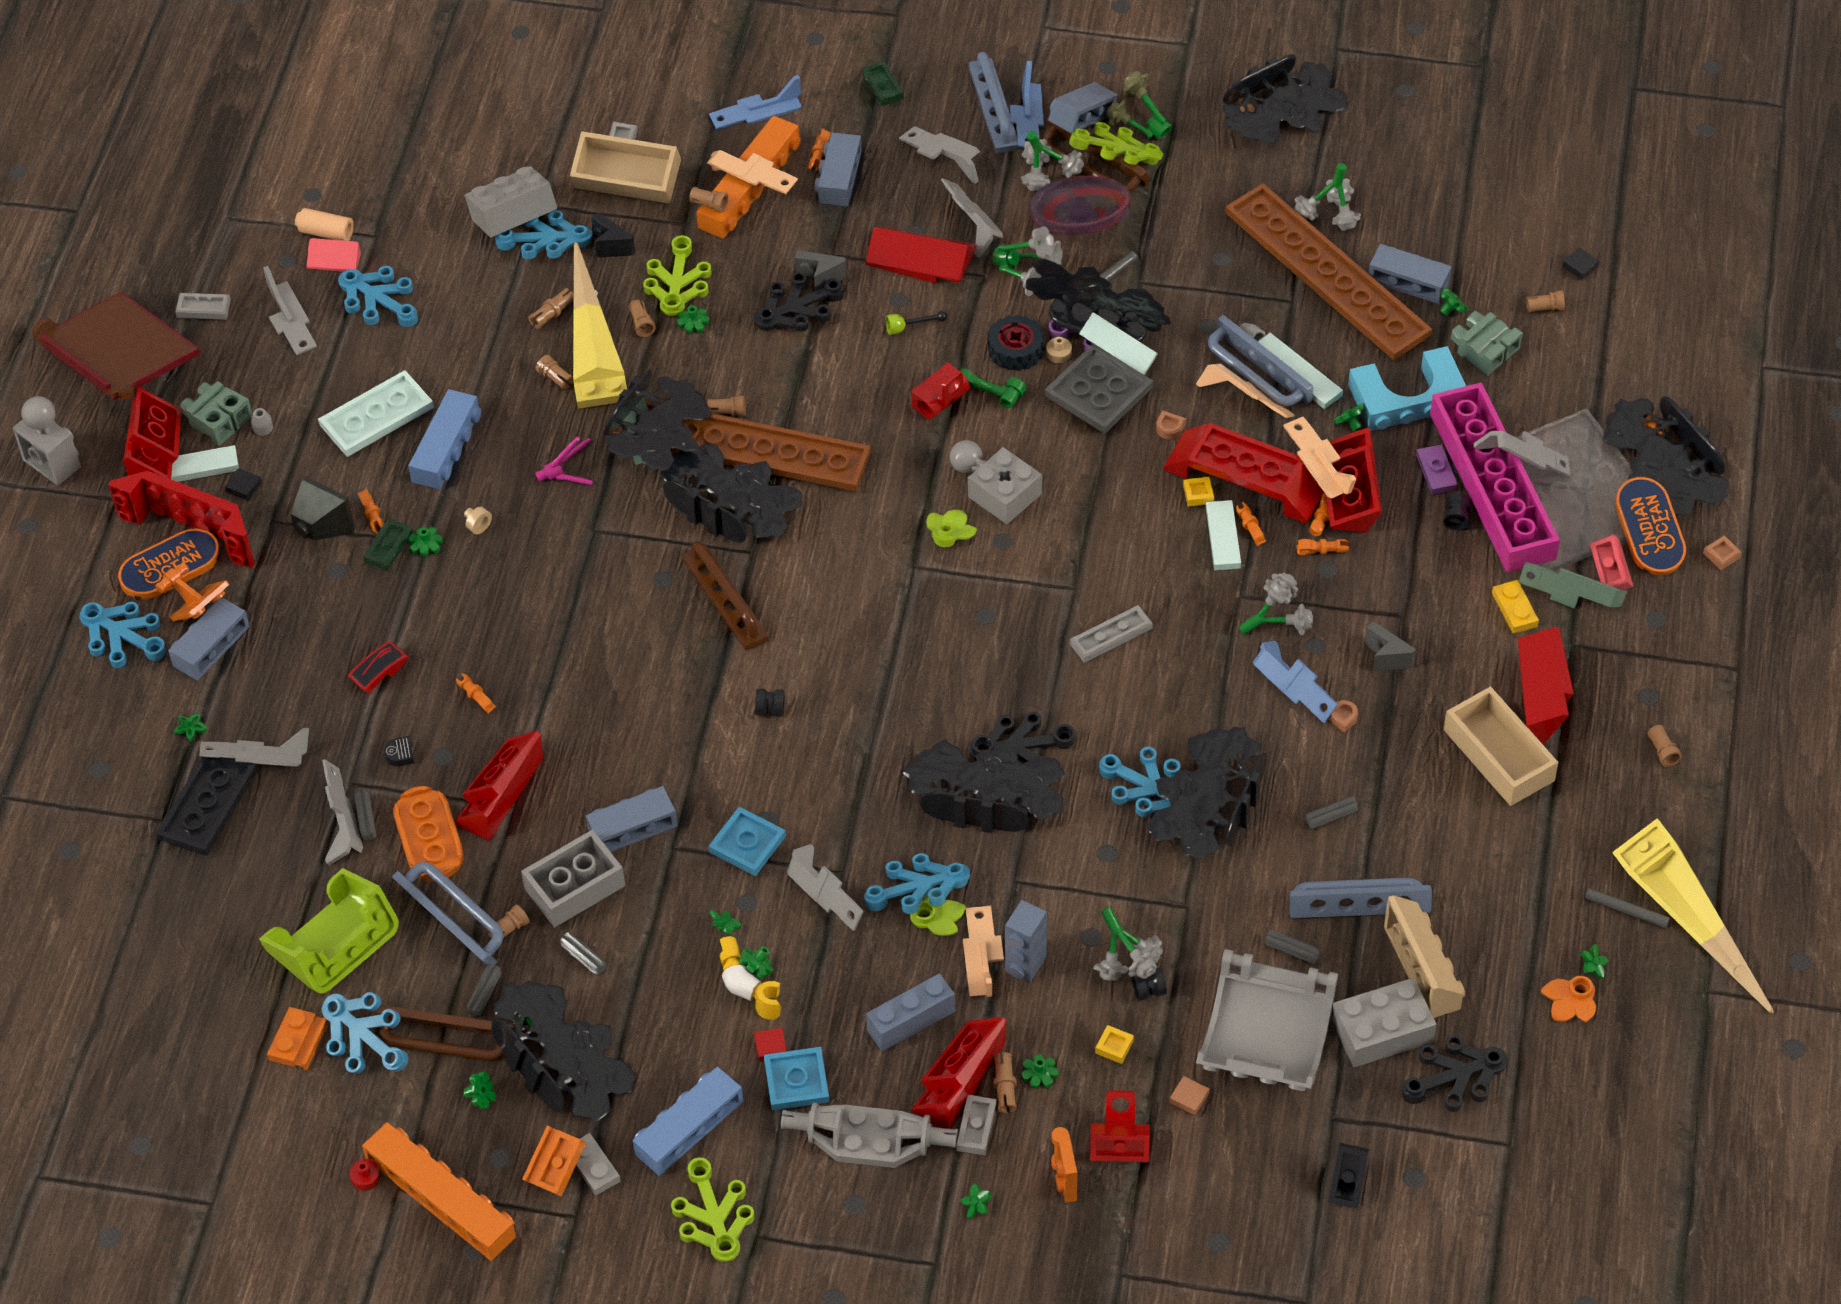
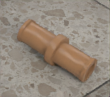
M564 288L554 298L544 301L541 308L529 315L528 318L531 325H535L536 329H540L551 318H557L564 308L574 302L573 292H569L568 288Z
M1002 1052L1003 1060L1000 1058V1053L993 1056L996 1073L993 1083L994 1088L997 1089L998 1111L1008 1113L1007 1106L1010 1107V1112H1014L1017 1109L1014 1092L1017 1082L1013 1076L1012 1055Z

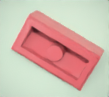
M311 238L308 248L307 269L341 272L350 269L357 270L361 256L359 243L355 241Z
M1615 534L1590 543L1600 582L1620 590L1632 588L1633 583L1623 548Z

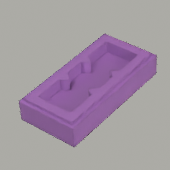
M1442 445L1417 449L1416 457L1431 495L1457 490V482Z

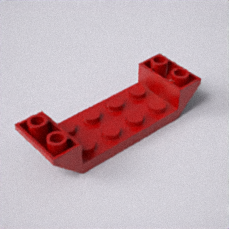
M1212 423L1185 430L1163 467L1164 471L1185 479L1188 478L1194 468L1283 501V515L1308 524L1322 495L1325 493L1298 455Z
M150 471L115 479L108 484L117 516L121 520L141 525L150 511L159 516L170 517L180 524H188L219 536L225 541L229 559L233 563L249 568L254 567L255 563L247 532L237 504Z

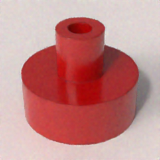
M362 1159L355 1162L350 1168V1179L356 1189L368 1191L378 1185L380 1172L374 1161Z

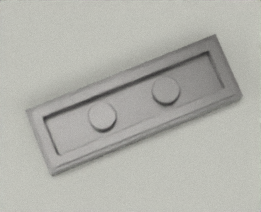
M1137 605L1071 638L1070 645L1085 663L1153 629V623L1140 606Z

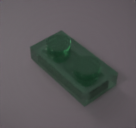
M885 61L862 68V75L881 106L904 99V92Z
M388 518L364 554V563L388 571L413 533L412 526Z

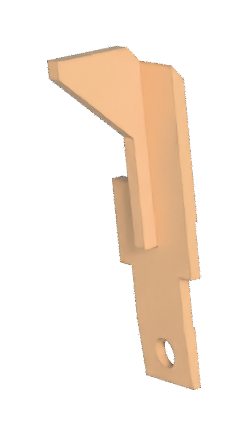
M718 150L711 154V158L707 162L715 172L722 170L754 186L761 183L784 194H787L798 181V178L774 168V162L755 153L745 162L724 151ZM787 181L789 184L782 185L781 182Z
M1222 364L1208 365L1196 383L1197 386L1203 387L1229 381L1251 398L1260 400L1285 418L1294 417L1293 413L1273 401L1250 381L1245 382Z
M1304 417L1283 425L1300 448V451L1297 452L1298 456L1329 498L1352 492L1356 478L1354 475L1339 473L1335 470L1332 463L1339 461L1340 456L1327 439L1322 441ZM1299 425L1302 427V430H1296L1294 426Z
M991 906L966 908L969 938L963 939L969 996L986 995V997H991L992 979L988 962L1004 961L1001 935H994ZM982 913L984 917L977 919L975 914Z

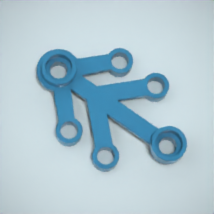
M554 210L548 214L549 224L551 226H558L564 231L554 230L541 222L537 217L524 223V225L532 227L538 232L513 233L509 229L496 235L495 240L497 248L504 251L513 249L516 246V242L538 241L535 244L525 243L521 246L523 258L533 259L537 253L545 248L548 257L558 258L564 251L574 246L575 242L578 243L579 248L588 246L593 234L590 228L583 225L574 226L563 219L561 211Z
M383 266L378 272L362 274L358 270L350 269L340 274L338 281L340 287L347 292L344 305L348 313L354 314L360 310V302L357 298V291L365 294L366 310L363 312V318L366 324L374 325L379 321L376 302L396 313L398 323L403 327H411L418 322L415 307L410 304L401 305L386 295L395 293L409 294L412 292L413 285L410 278L402 277L395 284L377 286L367 284L378 281L383 283L393 281L394 272L390 266Z
M91 602L82 607L79 615L81 623L89 628L90 642L88 647L91 655L98 657L106 652L104 641L100 636V627L109 631L111 648L109 660L114 668H121L127 662L125 653L122 651L121 638L144 650L145 656L152 661H159L164 657L166 647L163 639L160 637L146 639L131 631L144 627L148 631L158 630L161 626L159 616L155 613H149L144 617H139L140 610L135 602H127L121 606L105 609L100 604ZM124 615L127 620L115 622L110 618Z
M1145 747L1140 751V762L1145 766L1148 778L1122 765L1120 759L1113 754L1104 756L1099 762V773L1103 778L1115 779L1120 776L1139 786L1132 789H1127L1124 786L1114 787L1112 789V801L1117 805H1123L1127 801L1138 799L1135 811L1141 817H1147L1151 813L1171 806L1170 800L1160 796L1156 787V780L1160 779V775L1156 765L1157 753L1154 748ZM1145 755H1151V756H1153V757H1151V758H1146V757H1144V756H1145ZM1168 759L1164 763V774L1170 778L1174 777V774L1180 771V763L1176 759ZM1168 767H1175L1176 769L1169 770ZM1121 793V794H1123L1124 796H1123V797H1117L1116 794ZM1157 795L1163 798V800L1151 802L1146 797ZM1140 806H1147L1148 808L1141 809Z
M923 853L916 854L912 858L914 870L918 872L928 871L936 875L927 876L905 870L899 861H891L885 867L887 877L908 882L886 889L877 885L869 887L864 894L866 908L871 911L883 910L888 904L887 899L911 892L914 893L903 897L901 900L904 913L913 914L917 912L919 904L927 894L931 905L941 906L946 902V897L953 888H962L968 883L970 870L966 865L960 863H952L949 866L930 862L928 855ZM941 884L939 888L932 889L933 886Z
M372 992L365 993L362 998L347 1000L341 994H332L325 999L322 1012L324 1017L331 1022V1039L326 1046L327 1052L336 1057H340L346 1052V1043L343 1041L344 1023L349 1027L350 1057H348L345 1064L349 1072L359 1074L365 1069L366 1063L363 1059L362 1040L382 1057V1062L386 1069L400 1072L408 1064L407 1053L396 1047L390 1048L369 1030L383 1026L396 1027L400 1023V1014L397 1011L386 1009L381 1015L356 1018L350 1013L361 1009L377 1010L381 1005V998ZM371 997H373L374 1003L371 1006H369L368 1001ZM337 1003V1010L333 1012V1007ZM393 1014L392 1022L388 1023V1016ZM339 1043L338 1051L334 1052L335 1044ZM395 1054L394 1062L390 1063L391 1056ZM358 1060V1067L353 1069L354 1061Z

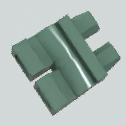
M1474 311L1469 315L1466 325L1471 329L1467 330L1463 326L1457 325L1452 330L1450 338L1459 346L1457 353L1460 356H1465L1469 362L1489 376L1503 363V360L1506 361L1520 349L1523 332L1517 328L1509 329L1503 321L1496 319V316L1491 312L1484 316Z
M218 381L214 385L204 382L199 386L197 390L199 398L196 401L186 398L180 403L182 413L188 418L190 426L210 436L212 442L218 446L235 433L234 428L238 430L253 414L248 398L224 387Z

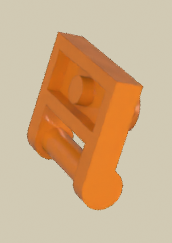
M1058 1127L1052 1131L1054 1154L1051 1158V1165L1057 1172V1175H1055L1057 1191L1063 1192L1065 1203L1077 1201V1169L1069 1132L1063 1127Z

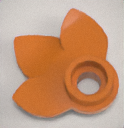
M1576 976L1570 981L1555 979L1547 983L1541 990L1543 996L1554 1001L1551 1009V1016L1554 1021L1566 1022L1577 1016L1581 1021L1588 1022L1595 1015L1596 1005L1593 1000L1595 987L1591 980L1585 976ZM1576 990H1583L1585 993H1579Z

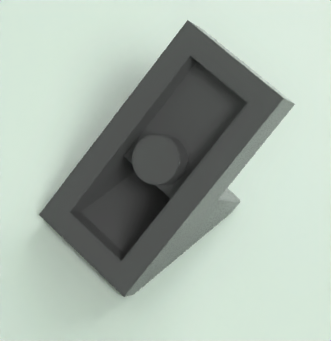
M796 251L794 257L795 272H803L806 276L814 277L815 291L823 288L829 279L834 278L841 281L846 278L845 257Z
M1374 621L1366 627L1365 644L1372 651L1377 652L1374 657V671L1411 669L1414 666L1416 649Z

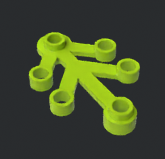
M1102 122L1095 124L1093 132L1104 139L1092 137L1087 130L1078 128L1072 133L1069 141L1072 147L1079 150L1088 149L1089 144L1102 146L1100 155L1108 160H1113L1115 157L1125 154L1124 161L1132 165H1136L1140 161L1156 165L1163 157V153L1157 145L1151 143L1144 145L1132 137V130L1120 127L1117 136L1109 133L1110 127Z
M683 235L677 236L672 240V252L676 255L672 275L662 266L661 261L658 259H651L646 264L649 275L658 276L670 287V291L667 293L658 285V281L655 278H647L643 282L644 292L648 295H655L661 301V311L668 316L678 315L685 309L686 302L694 297L703 298L709 293L707 282L700 280L695 282L692 288L680 294V290L697 278L706 279L712 274L710 263L700 262L696 268L683 275L685 260L692 252L691 239Z
M695 1158L688 1164V1175L692 1182L698 1184L706 1210L688 1203V1200L684 1197H677L671 1203L672 1213L678 1218L688 1216L711 1226L714 1235L697 1229L696 1225L692 1222H685L679 1228L680 1238L687 1243L696 1241L711 1248V1254L715 1259L728 1262L738 1256L740 1252L738 1237L744 1227L754 1221V1210L749 1205H741L736 1211L737 1218L726 1232L724 1222L736 1201L745 1197V1184L740 1180L731 1181L728 1185V1192L718 1207L709 1182L712 1176L711 1164L705 1158ZM699 1171L705 1172V1174L701 1176L695 1175ZM736 1187L742 1189L739 1193L732 1192ZM680 1204L685 1206V1208L682 1210H677L675 1208L677 1205ZM744 1212L750 1213V1216L747 1218H743L740 1215ZM688 1229L694 1231L691 1235L684 1234V1231ZM723 1246H729L731 1248L727 1251L720 1250Z

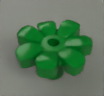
M1446 287L1441 291V296L1446 301L1440 308L1443 314L1448 316L1453 309L1458 310L1460 313H1466L1469 310L1466 304L1457 299V294L1451 292Z
M694 305L689 306L687 311L683 310L679 313V319L677 320L678 327L684 328L685 332L689 333L693 332L694 328L697 333L703 332L704 325H708L710 322L707 311L703 308L697 311V307Z
M1363 403L1351 410L1349 408L1343 411V414L1334 418L1335 423L1348 422L1352 431L1360 428L1361 424L1357 417L1365 409Z
M433 527L429 529L419 528L416 530L417 535L411 534L409 537V543L412 544L410 546L411 552L413 554L420 552L421 556H428L429 550L433 554L440 551L438 544L443 543L442 536L437 535V531Z
M761 946L759 950L752 951L749 948H745L742 951V955L739 958L740 964L746 966V969L751 973L755 971L756 977L764 979L766 975H771L774 970L770 966V960L767 958L770 954L768 948Z
M1042 1054L1034 1055V1062L1026 1059L1023 1063L1025 1071L1022 1072V1079L1024 1082L1031 1081L1030 1086L1033 1088H1039L1040 1083H1042L1044 1088H1050L1053 1085L1052 1079L1057 1078L1059 1075L1058 1068H1055L1054 1059L1047 1058L1045 1060Z
M487 1072L472 1074L469 1078L472 1085L465 1087L464 1096L467 1099L472 1098L474 1106H479L480 1109H487L489 1102H495L496 1093L490 1091L494 1088L492 1080H489Z

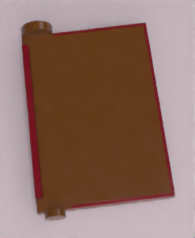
M123 292L98 303L58 325L49 318H42L35 323L32 330L33 337L38 343L113 400L118 398L129 399L136 388L200 355V350L196 345Z

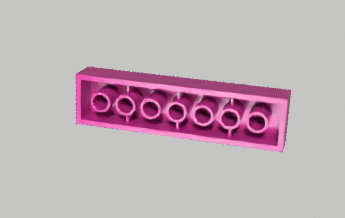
M1482 382L1433 394L1430 411L1432 420L1506 572L1522 569L1525 562L1538 565L1557 560L1560 539L1519 457L1499 447L1479 450L1474 448V443L1490 431L1506 432Z

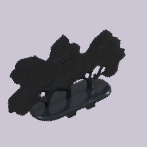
M1290 54L1279 60L1273 57L1267 60L1265 66L1260 69L1257 66L1250 68L1247 75L1236 81L1225 93L1222 111L1228 118L1225 126L1232 131H1240L1245 138L1274 144L1280 135L1279 124L1282 120L1287 121L1292 127H1306L1310 131L1319 133L1323 121L1320 119L1318 110L1334 113L1345 109L1348 105L1346 101L1347 95L1336 88H1329L1328 85L1331 81L1332 73L1323 63L1315 64L1305 61L1301 64L1298 74L1289 73L1297 60L1294 54ZM1285 77V85H1272ZM1294 79H1299L1301 83L1298 84ZM1266 87L1270 90L1269 96L1265 98H1257L1252 95ZM1244 97L1241 104H1236L1240 98ZM1255 100L1262 101V104H1257ZM1250 101L1255 105L1254 112L1248 110L1247 104H1251ZM1243 106L1245 108V111L1242 112L1240 110V107Z
M1039 259L1038 262L1032 263V266H1034L1036 272L1041 277L1028 278L1026 289L1032 291L1040 300L1054 299L1049 308L1051 319L1061 327L1074 330V334L1080 335L1079 333L1092 313L1097 314L1139 342L1147 335V330L1157 332L1161 330L1162 325L1171 324L1170 318L1164 314V307L1146 289H1127L1124 292L1116 293L1111 289L1112 284L1106 278L1100 277V273L1093 266L1078 268L1076 274H1070L1062 265L1047 259Z
M648 369L641 378L635 376L630 383L629 389H624L620 393L616 407L605 427L604 437L609 445L608 451L622 458L640 455L642 461L649 469L669 470L675 460L670 448H676L685 452L700 449L697 442L692 439L693 433L690 427L683 425V419L702 420L711 417L712 413L705 404L706 400L703 395L694 390L693 384L688 382L687 379L677 381L669 377H660L657 379L659 390L655 392L646 391L652 379V370ZM667 390L669 393H663L662 391ZM660 395L669 396L670 400H659L654 396L659 398ZM643 396L652 402L653 406L648 411H642L635 407ZM654 401L660 402V405H656ZM631 411L636 412L635 423L623 421ZM621 425L623 431H621L620 433H613L617 429V427ZM628 428L634 431V434L627 431Z
M1663 396L1659 402L1660 410L1664 419L1653 416L1654 405L1649 399L1639 398L1633 402L1620 399L1615 404V412L1607 416V428L1604 431L1603 441L1619 449L1630 448L1638 451V456L1631 459L1630 469L1633 472L1629 475L1628 480L1636 477H1646L1661 484L1669 496L1675 516L1678 514L1682 516L1689 515L1694 507L1695 499L1714 505L1728 497V494L1725 492L1728 487V480L1719 476L1725 472L1723 458L1715 445L1709 440V431L1704 426L1700 428L1696 426L1693 422L1694 415L1688 409L1682 410L1671 398ZM1645 414H1649L1651 418L1648 419L1644 418L1643 416ZM1655 421L1656 425L1660 423L1661 426L1647 428L1644 423ZM1670 426L1681 438L1682 442L1679 444L1670 442L1666 437L1667 427ZM1662 429V434L1658 435L1657 431ZM1686 446H1688L1699 459L1691 460L1689 458L1688 451L1686 450ZM1700 467V473L1695 474L1694 470ZM1706 467H1707L1711 472H1713L1714 474H1717V475H1713V474H1710L1709 472H1707V471H1706Z
M704 444L699 446L700 449L685 452L681 450L678 454L672 453L675 460L670 469L661 472V479L666 482L663 484L666 498L675 508L687 515L689 522L695 525L698 522L708 527V532L716 537L721 534L734 542L742 543L746 540L747 536L742 522L750 523L754 535L758 538L771 535L779 537L788 527L787 521L782 514L783 511L789 512L802 507L801 498L803 496L800 490L786 484L780 486L768 485L772 471L767 461L757 462L751 466L748 464H738L732 470H726L723 466L724 456L716 444ZM682 475H686V479L684 481L680 479ZM691 475L697 477V484L693 488H691L693 484L689 483ZM700 485H706L705 488L698 489ZM707 491L715 496V502L708 500L707 498L701 496L696 492ZM724 508H732L735 512L732 514ZM747 512H751L750 517H743Z
M1233 727L1229 731L1217 728L1210 730L1206 734H1199L1189 738V754L1196 761L1199 768L1194 772L1186 769L1175 773L1174 777H1163L1156 780L1159 795L1170 800L1171 806L1161 811H1156L1147 825V829L1150 833H1153L1156 841H1170L1178 837L1180 838L1183 853L1201 860L1205 854H1212L1219 850L1220 843L1216 836L1218 828L1228 827L1226 832V844L1228 846L1233 844L1241 827L1247 828L1250 821V806L1256 807L1259 801L1260 783L1266 767L1267 753L1260 754L1250 772L1247 768L1246 760L1260 753L1261 746L1258 741L1247 737L1244 727ZM1239 753L1244 755L1243 760L1239 758ZM1231 758L1236 759L1241 764L1238 765L1241 771L1232 768L1229 763ZM1231 771L1236 773L1235 776H1228L1227 774ZM1237 777L1247 779L1240 797L1230 794L1227 790L1229 782ZM1229 802H1237L1230 820H1227L1220 814V810ZM1209 820L1217 822L1212 826L1207 824Z
M943 740L933 745L931 749L923 750L921 753L916 754L914 763L906 765L902 771L910 779L909 790L915 795H924L921 798L920 805L925 813L937 819L954 822V827L965 828L966 824L980 826L981 831L992 833L993 829L1011 832L1021 831L1029 823L1028 817L1020 809L1021 807L1028 809L1035 818L1042 820L1049 817L1052 813H1061L1064 798L1050 787V784L1058 782L1065 775L1059 761L1054 758L1035 757L1033 760L1021 764L1018 761V751L1005 740L996 744L993 750H985L977 754L975 762H967L959 748ZM941 779L947 780L950 785V792L947 793L946 788L942 790L939 782ZM931 782L936 784V788L930 786ZM960 785L961 788L958 791H954V787ZM969 791L975 793L978 799L956 794ZM1016 797L1021 798V802L1018 804H1014ZM995 800H1002L1004 803L994 802V801H995Z
M527 981L521 986L514 983L502 986L503 997L495 1003L494 1012L497 1017L505 1021L514 1022L515 1032L504 1021L494 1020L491 1024L492 1033L498 1046L508 1057L506 1065L513 1073L518 1070L526 1079L524 1086L530 1094L536 1092L552 1110L560 1112L564 1108L565 1102L561 1090L567 1091L572 1097L571 1110L574 1115L583 1118L590 1117L592 1121L596 1122L610 1112L608 1096L610 1092L614 1094L632 1092L633 1083L636 1081L635 1072L622 1060H614L604 1056V1050L607 1049L608 1045L612 1044L610 1025L597 1024L591 1026L589 1022L576 1020L571 1025L565 1023L563 1015L566 1011L567 1001L564 989L561 986L542 985L539 982ZM518 1013L520 1017L516 1021L513 1016ZM528 1017L531 1020L530 1029L522 1033L525 1028L521 1024L524 1018ZM535 1032L538 1035L537 1037H530L529 1034ZM528 1039L538 1042L544 1051L543 1056L537 1059L523 1041ZM543 1064L558 1071L559 1077L556 1081L542 1066ZM571 1081L576 1082V1085L573 1087H569L566 1084Z

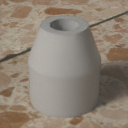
M1243 323L1240 325V328L1256 341L1266 336L1265 332L1255 324Z
M262 408L254 410L251 417L253 432L259 436L268 435L273 430L270 414Z

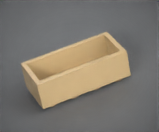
M581 131L570 178L577 189L670 204L681 157L676 146Z
M1491 686L1446 711L1444 731L1510 806L1555 781L1558 761Z

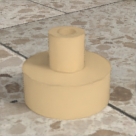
M1053 338L1046 345V356L1053 363L1067 362L1072 356V345L1065 338Z
M477 507L474 510L468 508L464 513V516L467 518L466 528L474 534L484 532L492 520V514L483 507Z

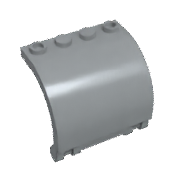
M1225 949L1210 1024L1204 1043L1198 1052L1196 1063L1202 1064L1203 1068L1209 1071L1219 1072L1220 1069L1232 1071L1231 1074L1240 1078H1248L1251 1075L1260 1077V1081L1267 1084H1277L1278 1081L1289 1084L1288 1087L1294 1090L1305 1091L1306 1088L1311 1089L1324 1049L1338 973L1329 972V974L1318 972L1319 969L1311 967L1308 974L1256 963L1253 962V955L1245 953L1242 956L1234 954L1233 950ZM1231 965L1241 967V972L1231 971ZM1316 983L1326 985V991L1315 989Z

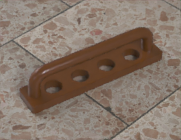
M1048 117L1046 122L1049 129L1042 139L1047 140L1046 146H1050L1052 151L1060 155H1068L1069 153L1053 145L1052 140L1056 135H1059L1070 141L1072 133L1050 122ZM1089 144L1088 149L1084 150L1131 178L1127 184L1122 185L1084 163L1081 173L1121 195L1131 193L1139 184L1147 186L1151 181L1145 169L1138 165L1126 163L1121 155L1113 160L1103 158L1100 155L1102 146Z
M695 542L692 545V550L683 554V562L744 650H749L768 641L767 632L707 546L701 542ZM706 566L710 573L703 574L699 569ZM719 584L723 591L715 592L711 588ZM731 602L735 610H727L724 606ZM744 621L746 629L739 628L737 624Z
M380 1005L377 1010L373 1011L375 1015H381L384 1010L391 1009L400 1014V1021L493 1035L491 1029L493 1021ZM393 1014L388 1016V1023H390V1020H393ZM508 1024L515 1032V1026ZM377 1027L379 1038L386 1045L486 1061H495L505 1055L498 1044L495 1049L490 1050L391 1035L389 1027Z

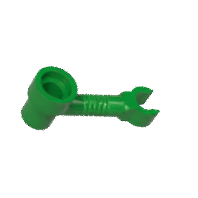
M961 368L960 370L967 378L970 388L976 387L999 396L1000 404L1006 408H1012L1016 400L1022 397L1027 388L1023 381L1015 377H1010L1006 384L1001 387L978 378L977 375L967 369Z

